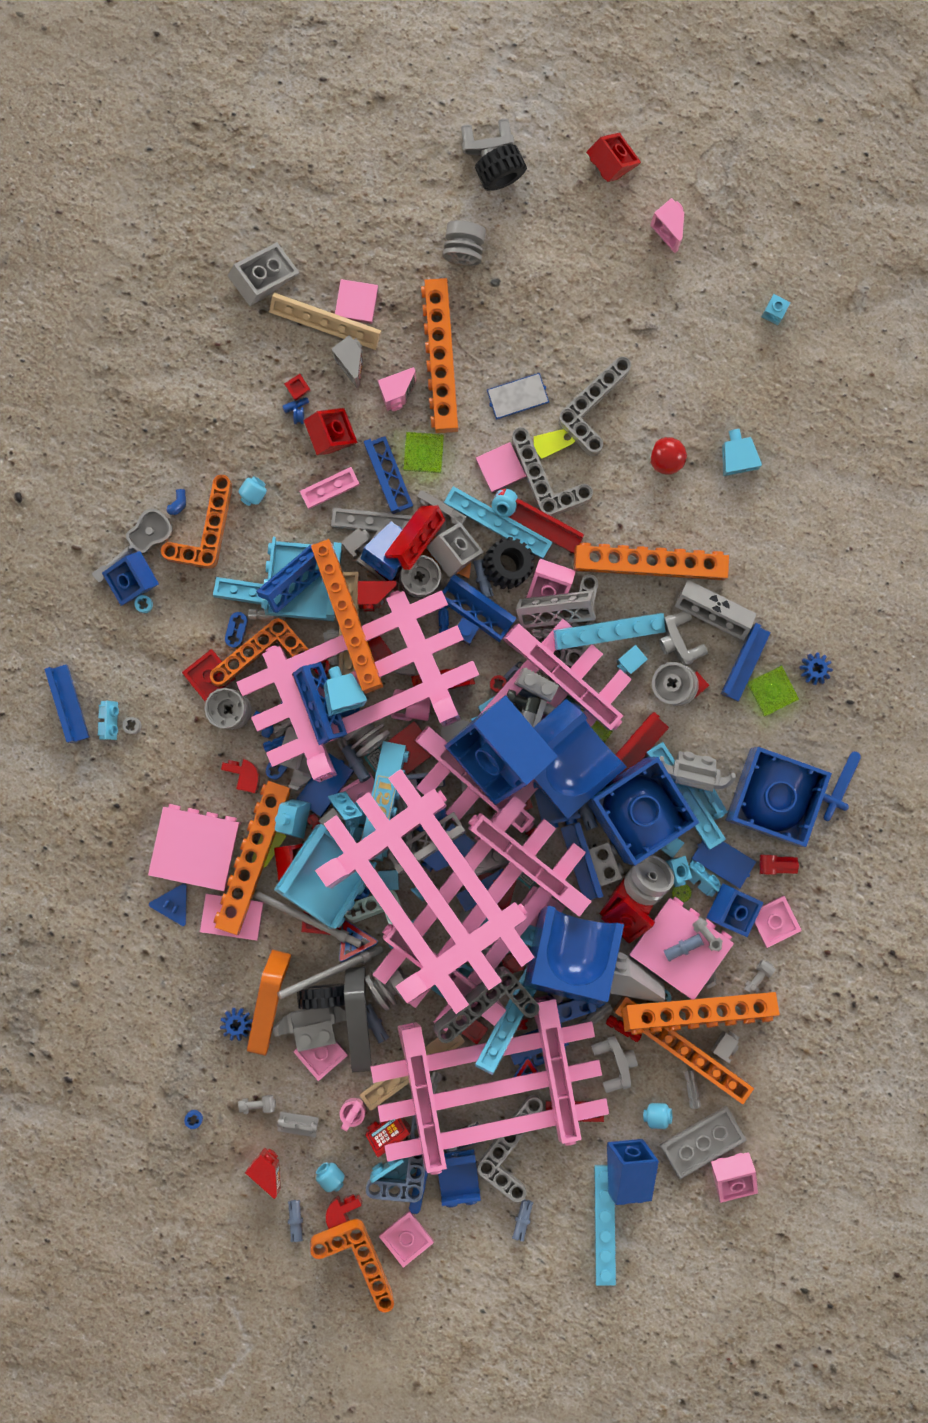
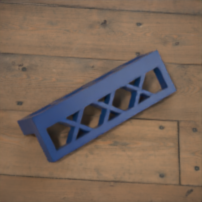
M386 436L371 441V438L365 440V448L391 513L396 514L413 507ZM384 442L386 447L384 454L376 453L374 445ZM384 459L392 462L393 467L390 473L383 470L381 466ZM391 477L398 479L400 482L397 490L389 486ZM400 494L406 497L408 504L398 507L395 501L397 495Z
M311 545L256 591L260 598L268 601L274 613H278L321 576L320 570H315L317 562ZM309 571L307 579L302 581L303 573ZM295 583L294 590L288 593L289 586ZM281 594V600L276 605L274 598Z
M455 574L442 591L444 595L449 591L455 596L456 600H450L445 596L448 603L447 606L477 625L499 643L516 620L515 616ZM461 604L470 606L471 611L464 610ZM477 615H483L487 622L478 620ZM492 626H498L503 632L499 635L493 630Z
M758 623L752 625L720 693L739 702L771 633L760 628L761 625Z
M322 663L305 665L293 672L318 744H326L332 739L346 736L347 732L340 713L329 716L324 709L326 699L318 692L319 687L324 689V684L328 680ZM311 669H317L318 679L312 676ZM332 723L338 726L340 733L333 734Z
M68 665L45 668L44 670L66 742L75 743L90 738Z
M580 822L560 828L567 850L575 843L586 852L573 869L580 892L589 900L604 897Z

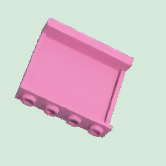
M169 804V807H163L148 875L226 891L237 832L241 822H236L237 818L225 816V819L217 818L218 814L211 812L202 815L199 814V810L192 808L183 811L180 810L181 806Z
M668 897L667 902L655 917L653 927L643 934L629 955L690 999H695L734 943L731 941L732 936L725 931L718 932L715 930L716 925L706 919L708 923L706 927L715 938L720 937L723 941L720 951H711L708 947L709 942L700 931L696 933L692 926L699 919L700 914L692 908L688 911L683 907L684 902L677 897L673 899ZM699 933L704 942L703 946L689 951L688 955L683 954L670 962L668 961L663 950L679 944L680 940L685 941Z

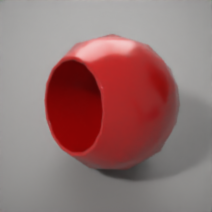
M673 437L661 438L657 440L653 447L650 463L661 474H675L686 463V448L681 441Z

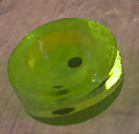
M687 884L673 887V898L677 897L682 902H687L691 898L692 891Z

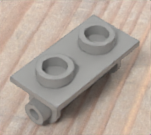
M280 1112L277 1131L316 1137L319 1117Z

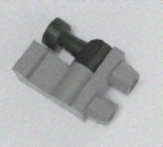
M509 689L506 695L512 703L523 707L520 713L532 727L541 721L543 714L548 715L556 708L548 704L547 701L536 697L526 698L517 696L514 690Z

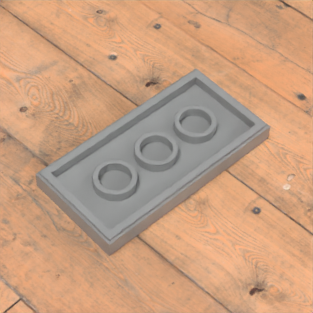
M724 1106L659 1145L681 1180L747 1140L728 1107Z

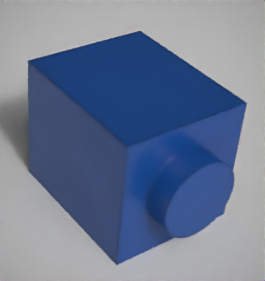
M462 618L458 628L464 639L462 642L470 646L479 627Z

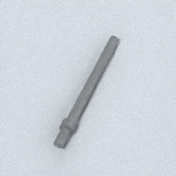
M258 892L255 897L259 901L337 937V940L343 943L348 942L358 948L361 946L362 940L349 935V932L343 929H330L317 919L261 892Z
M378 946L369 951L366 950L350 960L277 992L278 997L283 999L357 964L369 962L371 958L383 953V948Z

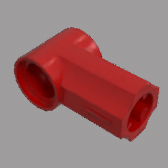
M760 855L759 874H798V857Z

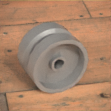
M668 662L661 665L655 671L652 678V689L660 701L673 706H683L695 698L699 689V681L696 673L690 667L677 662Z
M654 855L633 866L624 878L626 892L637 903L645 906L658 903L674 884V874L667 862Z

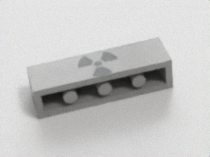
M687 580L675 604V607L741 640H744L750 631L756 617V613L690 580Z

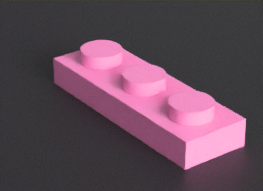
M352 467L301 490L300 493L308 509H311L360 484Z

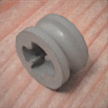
M135 717L126 718L122 725L123 730L128 734H137L142 726L140 720ZM130 721L133 722V723L136 722V725L134 726V728H135L134 730H133V729H128V726L130 725V724H129Z

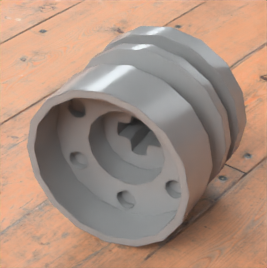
M456 220L448 222L445 235L448 241L444 242L442 257L451 263L473 266L481 264L483 252L481 245L484 244L486 229L479 224L469 221Z
M420 555L410 570H404L402 567L399 573V583L402 590L415 598H423L430 595L438 587L441 580V571L438 564L432 558L425 555ZM417 573H419L420 576H424L421 582H419V580L414 579Z
M228 688L217 689L209 695L205 702L204 710L206 717L211 724L218 728L228 730L240 729L251 718V702L247 696H242L240 691ZM229 706L233 707V713H228L230 711L228 709Z
M375 722L348 733L343 738L346 742L355 738L356 742L351 749L355 750L361 746L362 748L356 753L358 758L381 746L383 741L390 735L388 730L381 734L379 733L385 727L384 724L374 727L373 724Z
M398 967L386 984H383L377 978L374 980L370 975L365 977L371 995L386 1012L391 1009L387 1000H390L396 1006L395 995L398 994L403 999L395 987L407 979L400 967Z

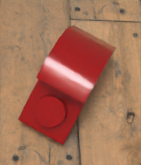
M243 759L242 766H239L240 762L228 760V763L222 762L221 770L240 774L236 789L257 794L260 784V773L255 764Z
M354 1194L349 1195L343 1199L344 1202H341L338 1195L330 1202L326 1212L328 1229L350 1221L346 1213L362 1206L363 1201L360 1194L354 1196Z

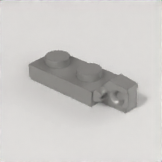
M420 490L417 496L421 499L419 503L424 506L438 505L444 517L447 515L451 517L452 524L456 525L461 522L463 525L467 518L466 516Z

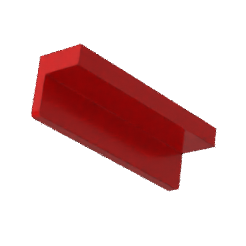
M517 498L516 510L509 518L574 554L575 547L580 545L585 534Z
M420 506L384 554L385 557L398 558L403 569L410 570L446 521L439 506Z
M652 712L615 754L627 767L621 773L640 762L646 755V752L669 729L655 712Z

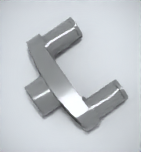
M504 118L498 121L500 137L476 141L474 140L472 125L466 124L461 126L463 153L467 155H481L483 157L491 150L500 146L514 145V137L511 134L509 119Z
M682 611L673 616L668 615L664 617L666 636L659 639V644L665 655L674 652L680 662L687 666L692 664L694 660L707 655L708 651L704 644L690 650L686 649L677 626L692 620L691 614Z
M615 1036L592 1044L591 1048L594 1056L609 1051L613 1052L620 1073L619 1077L602 1082L605 1092L609 1093L622 1088L623 1090L631 1088L629 1069L638 1066L633 1049L623 1052Z

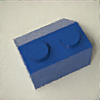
M141 551L125 556L102 572L120 606L159 585Z
M722 883L706 918L720 926L748 937L764 902Z

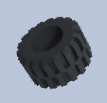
M510 144L500 146L485 154L476 163L475 170L484 189L493 191L507 187L517 181L525 173L527 166L517 145Z
M513 537L502 538L495 542L483 557L484 562L482 563V568H486L483 573L489 576L487 578L489 582L491 580L494 582L493 586L497 587L500 585V589H505L506 587L508 590L520 586L532 574L535 564L532 563L534 555H530L532 551L530 548L527 549L525 547L527 545L525 542L521 544L520 539L516 538L513 540ZM505 555L512 558L516 564V572L506 570L501 564L500 556Z

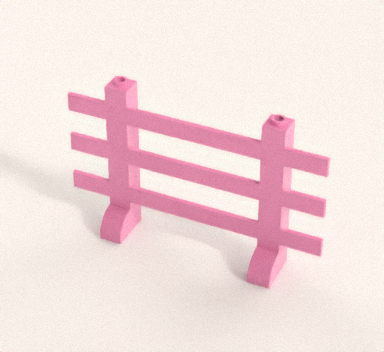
M395 591L389 595L390 597L386 598L392 613L362 626L367 641L399 627L408 647L375 662L380 677L414 662L423 683L343 718L342 721L347 734L427 698H430L438 720L443 727L461 720L448 689L479 676L474 661H471L441 674L432 654L464 640L458 625L425 639L417 621L418 618L448 605L442 591L412 604L409 603L404 591ZM343 635L287 659L283 648L280 646L269 647L262 654L268 668L236 682L242 696L275 683L283 703L251 717L257 732L290 718L298 739L266 752L271 766H277L305 753L312 778L319 783L337 774L324 744L319 745L293 672L302 666L320 663L348 650ZM351 672L360 685L356 672ZM319 687V694L325 697L324 689ZM332 723L333 734L340 733L338 726Z
M562 619L553 630L572 626ZM516 624L511 628L502 640L515 651L522 654L527 660L481 713L507 695L509 689L516 691L517 695L523 688L514 683L521 669L527 668L534 671V673L540 670L551 681L559 685L552 701L547 702L548 704L557 707L568 695L584 709L583 713L586 715V721L590 726L596 720L607 730H615L622 723L620 719L623 715L611 703L632 680L620 669L598 694L582 680L603 655L594 645L591 644L573 666L569 668L553 654L556 651L553 630L540 643L520 624ZM426 726L414 740L438 760V763L416 787L421 793L426 795L431 790L436 789L450 772L468 786L446 811L447 815L454 812L459 820L480 797L496 811L490 819L493 822L513 795L526 803L538 789H534V781L532 780L527 786L494 805L444 746L447 742L433 729ZM523 809L511 825L521 833L524 831L528 832L534 825L532 821L535 818ZM476 835L474 839L478 841L479 837Z
M400 769L388 779L403 798L408 808L391 820H388L369 792L356 802L376 830L359 843H356L339 817L336 815L324 825L343 851V854L338 858L328 861L315 871L325 886L331 889L357 871L423 966L421 970L395 986L406 1003H411L436 985L455 1014H457L469 1005L449 976L459 967L469 962L488 990L502 981L482 953L491 944L501 938L521 967L535 958L514 929L527 919L525 916L527 911L521 903L517 905L516 902L501 911L434 816L447 807L444 803L447 801L441 790L437 792L433 789L421 798ZM420 825H422L489 920L470 935L402 840L403 837ZM388 848L456 943V945L438 958H436L370 863L371 860Z
M513 795L493 822L481 813L478 816L475 814L470 819L468 829L477 835L479 839L464 858L473 871H475L492 848L509 861L505 869L487 890L496 904H498L522 872L540 885L523 906L527 911L525 915L527 919L514 928L518 935L521 936L552 896L579 917L591 901L565 881L586 853L575 843L570 846L553 869H550L535 857L556 830L549 822L543 819L523 846L505 833L526 806L524 802ZM453 871L438 891L449 904L463 886V883ZM427 904L415 919L413 925L423 937L438 917ZM476 904L462 922V925L470 935L480 927L487 917ZM389 923L382 932L384 934L382 938L393 949L372 974L383 984L387 983L405 958H408L419 968H423L394 924L391 925ZM450 937L438 954L434 953L436 958L456 945L452 937ZM500 938L494 943L485 957L495 970L510 950ZM458 970L449 975L464 997L482 982L475 970H473L468 978ZM429 990L409 1004L416 1008ZM497 1001L481 1016L495 1026L506 1012V1009ZM474 1002L471 1008L475 1007L478 1002ZM449 1003L433 1021L434 1023L451 1009Z
M549 995L534 998L539 1005V1012L534 1016L539 1032L513 1037L503 1056L542 1048L546 1071L433 1094L429 1071L477 1062L486 1043L426 1055L421 1026L417 1022L399 1025L398 1032L405 1060L371 1066L372 1080L375 1083L408 1076L412 1099L379 1105L377 1108L380 1122L415 1115L419 1138L384 1145L387 1162L422 1154L426 1172L436 1175L442 1173V1170L447 1169L444 1149L556 1126L558 1140L562 1144L565 1143L566 1146L576 1144V1141L581 1140L578 1121L609 1114L606 1098L575 1104L571 1082L602 1076L600 1061L594 1060L568 1066L564 1043L595 1037L592 1021L561 1027L556 999ZM549 1087L552 1110L440 1133L436 1110Z

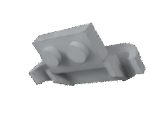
M287 728L282 745L298 739L294 728ZM305 753L280 764L294 769L289 785L291 789L299 790L312 777Z
M679 751L673 766L666 764L664 757L660 756V760L669 775L678 784L713 792V789H723L730 786L736 779L735 773H731L728 777H720V770L716 769V759L709 756L694 755L692 752Z
M339 1006L293 1011L284 1016L273 1027L274 1036L294 1033L298 1052L336 1044L333 1024L347 1021L346 1010Z

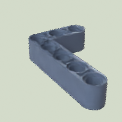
M415 1115L412 1116L410 1140L419 1138L414 1133L417 1128ZM423 1156L408 1157L406 1180L379 1178L373 1183L368 1180L366 1184L367 1196L380 1200L418 1202L422 1198L425 1168ZM417 1167L421 1170V1174L413 1176L410 1173L411 1169ZM371 1184H378L380 1190L372 1192L369 1186ZM395 1185L399 1187L400 1191L397 1194H392L389 1188ZM412 1187L419 1190L418 1195H410L409 1189Z

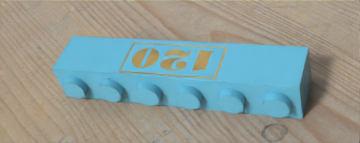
M383 741L371 795L388 820H391L397 814L395 802L400 799V794L388 778L400 769H403L404 762H408L409 751H407L406 745ZM367 817L362 840L376 830ZM389 848L373 860L383 861V858L388 856Z

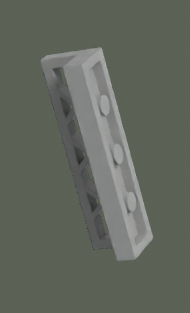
M592 590L519 599L516 611L520 625L523 628L556 625L562 619L568 623L592 621L596 619L593 608L595 596ZM580 608H588L589 615H582L578 610ZM562 610H567L572 614L570 617H564L559 613ZM544 612H548L551 615H553V617L551 619H545L541 615ZM529 614L535 619L525 622L523 615Z
M453 812L439 821L443 829H445L446 822L452 818L458 825L451 831L445 830L452 841L466 833L463 825ZM426 831L421 832L405 843L411 851L414 842H424V847L421 850L412 852L418 862L439 850L434 842L428 841L429 835ZM390 852L388 856L395 865L398 874L404 873L405 870L397 862L393 853Z

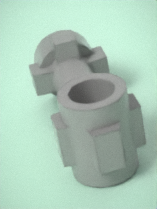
M334 629L327 630V632L323 633L324 641L327 642L338 637L339 631ZM339 654L328 658L331 666L339 665Z
M699 918L692 924L696 933L700 931L709 942L708 947L711 951H720L723 941L720 937L715 938L706 927L708 924L706 920Z
M761 960L756 967L759 971L751 982L747 981L745 983L744 989L750 994L758 993L760 989L757 987L765 976L770 978L775 972V968L768 961Z
M273 1095L262 1096V1101L248 1102V1098L238 1101L239 1113L243 1112V1114H248L249 1110L262 1108L263 1113L274 1112L276 1107Z

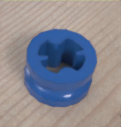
M294 407V424L298 422L304 424V407H301V409Z
M191 1110L185 1116V1125L190 1129H196L201 1125L203 1116L198 1110ZM196 1115V1119H199V1122L191 1124L189 1117Z

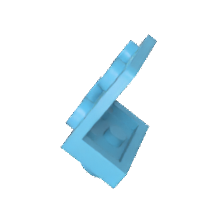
M408 1157L384 1164L382 1162L378 1163L372 1168L373 1171L369 1180L371 1183L379 1178L405 1180ZM415 1167L411 1169V1174L416 1172Z

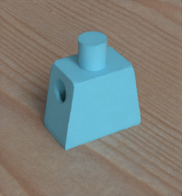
M740 429L730 430V441L722 445L723 476L758 470L762 463L752 438L742 439Z
M339 666L328 670L331 679L326 680L324 684L328 715L332 716L363 707L367 702V698L352 673L342 675Z
M295 799L281 803L278 814L275 817V831L304 839L311 803Z

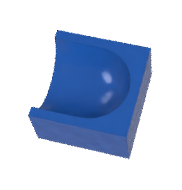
M506 695L477 716L444 745L494 805L527 786L558 757Z
M565 699L533 727L558 756L533 781L551 803L568 819L627 767L594 732L586 721V715Z
M761 747L750 748L725 821L797 847H806L832 773Z
M659 757L644 758L615 777L586 802L623 862L634 866L699 824V821Z
M546 906L538 915L530 951L535 958L528 962L523 987L595 1005L607 1003L609 1001L624 924L584 920L561 913L555 909L556 907Z

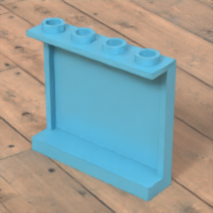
M273 537L272 543L268 544L270 561H266L268 579H264V584L312 544L276 541V537ZM334 542L333 547L339 564H341L342 543ZM316 563L315 570H318L319 567H318V564ZM309 571L303 573L302 581L307 579ZM319 576L278 613L272 611L267 600L262 598L261 608L264 609L265 615L324 621L335 620V612L322 576ZM295 583L289 586L288 593L294 590ZM281 594L274 598L276 605L281 600Z
M319 824L314 827L274 890L330 929H336L343 924L345 920L344 915L355 905L354 899L364 891L366 885H364V881L356 871L332 889L325 886L315 870L328 861L338 858L343 854V851L332 835L326 831L327 828ZM370 861L371 865H372V866L374 867V869H375V866L377 865V863Z

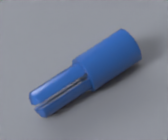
M305 397L282 405L286 414L293 411L294 407L298 409V407L308 404L309 400Z

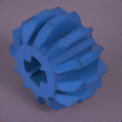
M817 652L814 656L808 654V660L802 659V663L805 665L800 666L799 669L805 670L800 675L801 677L808 676L805 680L806 683L812 680V684L817 685L818 681L820 684L825 683L824 678L830 679V675L827 672H832L833 669L827 666L832 662H825L826 655L820 658V654ZM819 666L820 670L814 672L812 668Z
M232 1008V1014L226 1011L225 1016L227 1018H221V1022L226 1024L220 1026V1029H227L223 1035L227 1036L230 1033L231 1041L234 1040L235 1035L237 1040L241 1041L242 1035L247 1038L249 1036L247 1031H251V1026L248 1024H251L253 1019H246L250 1015L249 1012L242 1015L243 1008H240L238 1013L236 1008ZM235 1020H238L237 1023L239 1021L241 1022V1025L238 1027V1029H236V1026L233 1027L232 1025L235 1022Z

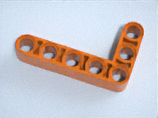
M217 475L213 480L201 546L194 547L167 542L161 548V554L167 561L212 569L217 565L232 492V483L226 475ZM221 481H227V486L224 489L218 488V484ZM216 500H224L223 505L221 507H215ZM213 518H220V523L217 526L211 525ZM211 536L217 538L213 545L207 543L208 538ZM175 548V554L168 557L167 550ZM193 551L194 557L191 560H186V553ZM206 555L213 556L211 563H204Z
M274 619L216 666L210 673V679L216 687L225 686L265 653L266 649L272 647L277 642L290 657H294L309 649L284 620ZM275 625H282L283 631L280 633L274 632L273 627ZM261 637H267L269 642L266 645H261L258 640ZM288 639H294L296 645L288 647L285 642ZM246 649L254 651L251 657H246L243 653ZM237 661L239 667L234 670L230 669L229 663ZM217 673H222L224 679L221 682H216L214 676Z
M272 949L266 963L255 1006L247 1046L248 1052L267 1055L279 1000L277 992L281 991V986L291 959V954Z
M350 1220L320 1232L311 1238L310 1252L315 1259H323L351 1247L378 1310L386 1313L393 1309L394 1298L392 1289L365 1225L361 1220ZM355 1229L360 1230L357 1234L352 1233ZM335 1237L342 1238L340 1241L333 1240ZM318 1244L323 1245L322 1248H316L315 1246ZM361 1247H367L364 1251L359 1250ZM368 1264H374V1265H375L374 1267H371V1268L366 1267ZM376 1281H381V1282H382L381 1284H378V1285L374 1284V1282H376ZM383 1298H388V1299H389L388 1301H385V1302H384V1301H381V1299H383Z

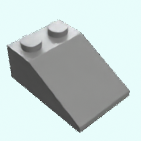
M276 242L235 263L228 277L248 305L251 306L265 299L297 276L299 271Z
M618 952L610 993L665 1002L664 979L630 955Z

